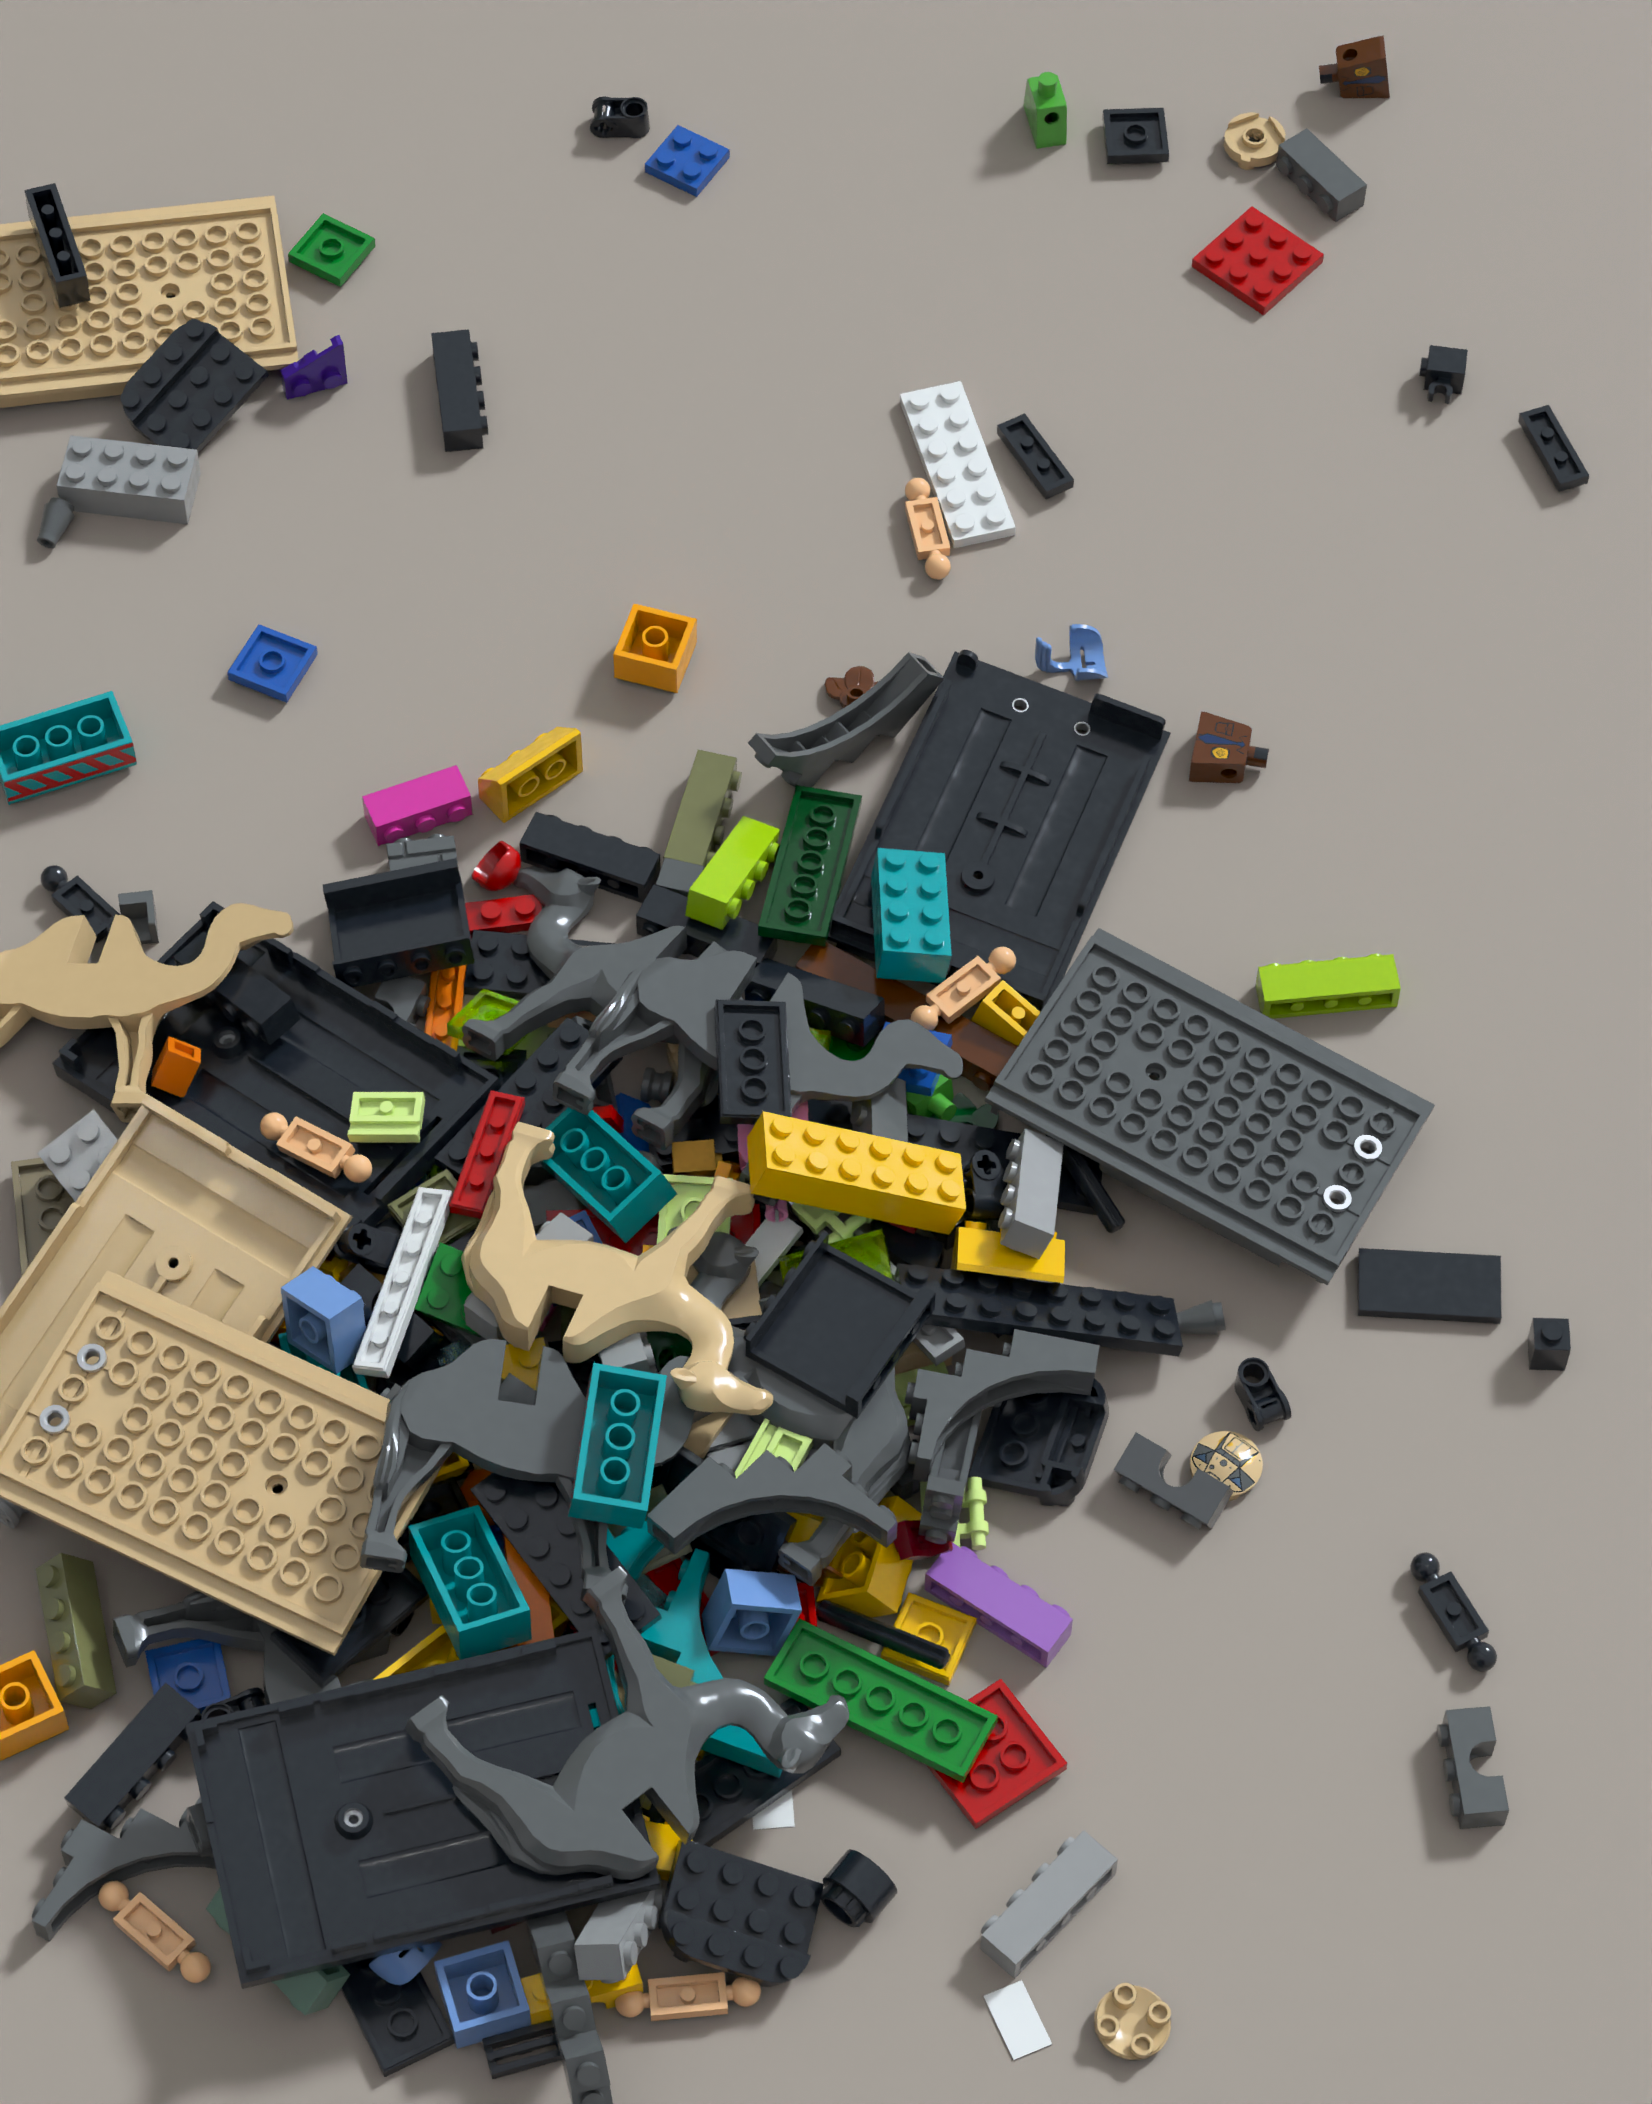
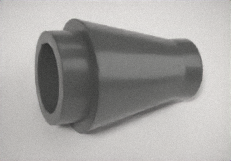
M51 498L49 503L44 504L40 533L37 538L39 544L48 548H55L58 540L75 517L73 514L74 506L61 498Z
M1212 1300L1177 1313L1181 1334L1218 1335L1217 1331L1226 1330L1221 1302L1212 1303Z

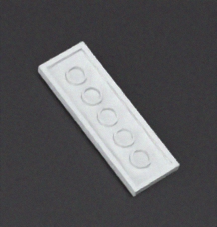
M961 381L900 394V404L933 495L938 499L944 525L953 549L1014 536L1016 531L1014 521Z

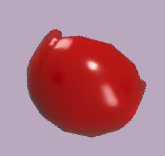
M499 841L478 863L472 873V879L488 891H500L509 887L517 879L521 868L519 852L506 842Z

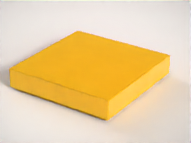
M908 1592L893 1627L947 1648L950 1654L949 1661L945 1668L938 1669L886 1647L881 1652V1659L949 1686L975 1629L977 1618Z

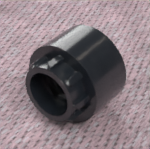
M849 1849L823 1878L822 1881L825 1888L822 1890L821 1901L828 1911L842 1923L850 1927H860L863 1922L872 1923L896 1896L897 1888L890 1877L876 1863L862 1853Z

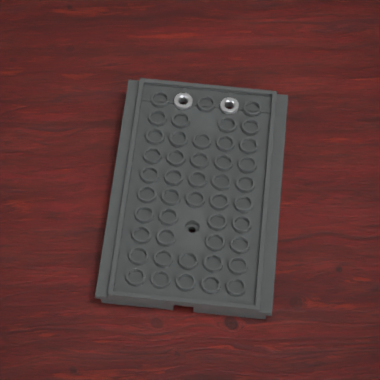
M1100 928L1090 937L994 1081L993 1087L984 1102L992 1105L991 1113L997 1115L1000 1110L1100 1163V1170L1114 1179L1278 1267L1283 1261L1313 1277L1317 1282L1326 1285L1330 1283L1435 1107V1104ZM1156 1075L1159 1080H1152L1149 1076ZM1362 1148H1367V1149H1369L1372 1153H1370V1154L1364 1153V1152L1362 1151ZM1331 1199H1338L1341 1204H1335Z

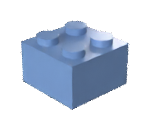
M312 1266L281 1287L288 1343L337 1374L354 1363L366 1331L363 1310L364 1302L356 1291L349 1290L337 1282L331 1275H326Z
M725 1569L702 1613L708 1650L777 1656L802 1612L795 1575Z
M509 1940L434 1962L436 1979L457 2049L482 2042V2039L531 2026L530 2009Z

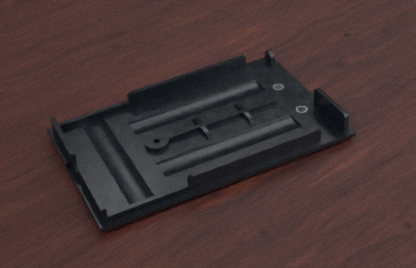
M962 650L960 653L955 651L943 675L944 680L935 692L836 902L827 940L837 943L836 947L875 962L871 873L877 848L945 853L952 955L946 979L975 957L979 956L987 964L989 962V955L995 948L1007 947L1014 952L1016 964L1009 973L998 974L1001 977V981L1004 980L1041 1012L1068 970L1171 733L1164 730L1166 720L1153 713L1102 694H1095L1091 703L980 661L978 656L970 650ZM1016 706H1021V707H1023L1025 710L1019 711V710L1015 709V707H1016ZM1076 730H1084L1086 734H1080ZM981 874L983 878L976 879L973 875ZM928 982V983H931V984L936 985V986H938L939 984H941V983H936V982Z

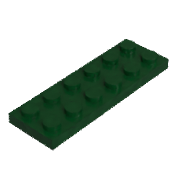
M796 785L760 917L758 936L825 947L861 809L862 795Z

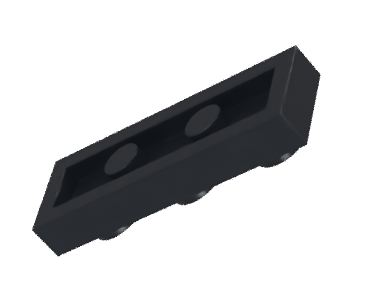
M1545 405L1520 413L1518 422L1558 492L1587 484L1589 474L1550 406Z
M1025 413L997 425L998 436L1045 499L1073 488V477Z

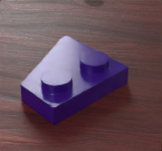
M340 335L331 338L332 346L319 354L312 350L299 361L293 362L281 370L283 391L287 400L348 384L344 346Z

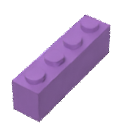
M952 1542L953 1550L941 1554L926 1572L925 1590L955 1610L977 1618V1624L1047 1668L1071 1636L1073 1619L1070 1618L1068 1612L1059 1605H1050L1039 1598L1037 1592L1027 1585L1020 1586L1009 1579L1008 1575L1001 1568L994 1565L990 1567L982 1562L968 1547H959Z

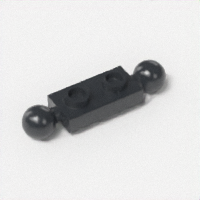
M57 865L46 867L40 879L42 886L46 890L55 892L51 895L53 903L68 917L85 915L96 934V943L108 936L115 915L120 914L78 875L68 882L67 873L62 867Z
M1427 1552L1417 1554L1411 1561L1410 1569L1412 1575L1417 1580L1426 1582L1419 1586L1418 1594L1454 1651L1458 1652L1467 1647L1469 1649L1467 1653L1469 1665L1479 1672L1490 1670L1497 1661V1653L1492 1645L1481 1642L1489 1634V1630L1453 1573L1450 1571L1439 1576L1440 1564L1438 1559L1433 1554Z

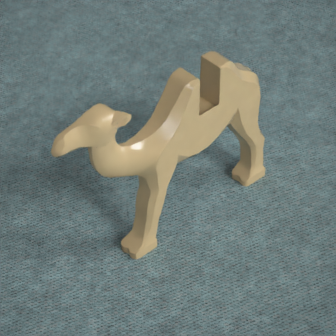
M245 903L232 904L223 909L214 918L201 954L191 963L181 966L165 965L146 956L132 922L123 915H115L98 963H88L97 937L85 915L69 916L61 919L26 945L0 953V1048L31 1017L68 1029L113 1027L116 1032L119 1072L115 1093L110 1106L120 1121L130 1123L141 1107V1101L144 1097H148V1094H146V1080L152 1064V1041L166 1013L201 998L214 990L230 972L239 951L247 950L265 939L290 936L294 931L292 919L286 912L268 910Z
M517 1122L512 1131V1140L506 1145L501 1164L493 1178L494 1189L489 1196L480 1223L461 1255L467 1285L473 1294L483 1301L494 1313L505 1340L514 1347L529 1351L552 1303L576 1309L563 1337V1358L565 1362L569 1363L586 1361L603 1349L635 1333L650 1331L677 1333L688 1339L692 1345L691 1356L683 1368H675L670 1372L678 1386L680 1398L687 1408L702 1412H726L745 1415H759L773 1404L771 1392L766 1389L756 1388L738 1379L728 1371L734 1349L731 1322L718 1307L690 1286L686 1280L689 1267L704 1252L714 1232L725 1219L734 1215L750 1214L755 1203L750 1185L729 1178L715 1176L711 1190L704 1196L694 1213L660 1243L639 1256L592 1241L537 1240L530 1210L524 1197V1181L531 1165L552 1157L555 1151L553 1143L555 1135L550 1130Z

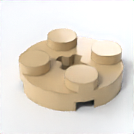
M1249 112L1234 117L1228 123L1223 145L1228 156L1238 162L1240 168L1251 170L1254 167L1269 165L1277 160L1278 146L1285 141L1286 134L1283 126L1275 118L1269 116L1267 120L1259 117V113ZM1249 137H1253L1255 140H1261L1260 142H1251L1249 141Z

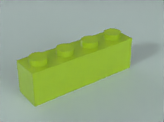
M743 816L690 887L685 916L723 930L730 918L735 919L737 917L743 900L751 898L756 882L763 881L769 864L776 862L780 847L778 843L780 829Z
M1371 954L1366 957L1357 958L1338 957L1325 961L1304 960L1300 963L1283 965L1272 963L1258 967L1255 984L1260 1012L1271 1019L1397 1007L1401 990L1394 954Z

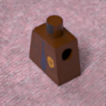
M1384 35L1340 45L1336 48L1337 63L1319 66L1320 83L1339 82L1340 96L1342 98H1390Z
M1201 711L1191 760L1189 781L1241 783L1244 779L1246 765L1266 768L1269 749L1250 746L1252 734L1250 726Z

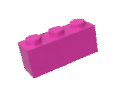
M457 765L362 796L364 816L378 846L394 843L400 838L419 832H428L434 827L449 822H458L467 816L473 815L471 795Z

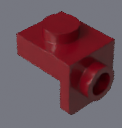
M904 1520L897 1523V1538L893 1542L896 1551L899 1553L900 1560H925L953 1550L951 1541H947L946 1544H935L925 1540V1536L918 1535L920 1520Z

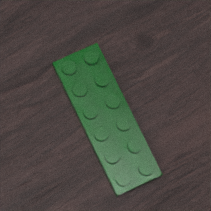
M800 1618L764 1676V1685L812 1709L826 1704L832 1695L844 1697L849 1709L847 1726L962 1783L998 1721L997 1715Z

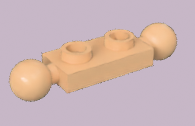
M913 478L905 486V495L909 500L905 502V512L918 560L927 559L925 562L927 575L932 579L940 580L945 578L951 569L950 561L946 557L950 556L948 536L937 497L929 498L930 486L928 482L922 478Z
M997 947L990 953L987 964L979 956L975 957L927 993L926 1002L930 1006L922 1005L915 1008L911 1014V1020L931 1031L937 1026L939 1016L950 1024L987 996L1001 982V977L998 974H1006L1013 970L1016 964L1014 952L1007 947Z
M276 1112L268 1113L262 1118L260 1122L261 1134L268 1140H278L276 1145L281 1152L335 1179L343 1169L345 1176L354 1183H362L371 1176L372 1164L370 1160L360 1154L353 1155L356 1150L351 1143L298 1117H295L289 1126L286 1118Z
M109 1881L100 1888L98 1899L101 1906L108 1911H120L113 1918L114 1924L168 1972L179 1963L182 1976L191 1983L202 1982L209 1976L211 1971L209 1958L201 1952H189L196 1945L195 1939L144 1894L139 1892L130 1900L127 1887L119 1881Z
M725 1972L648 1979L649 1992L634 1991L623 1994L616 1998L615 2007L622 2016L628 2018L636 2017L645 2008H650L651 2021L728 2014L727 2001L733 2000L742 2007L754 2005L760 1998L761 1987L758 1982L744 1977H738L733 1981L732 1985H726Z

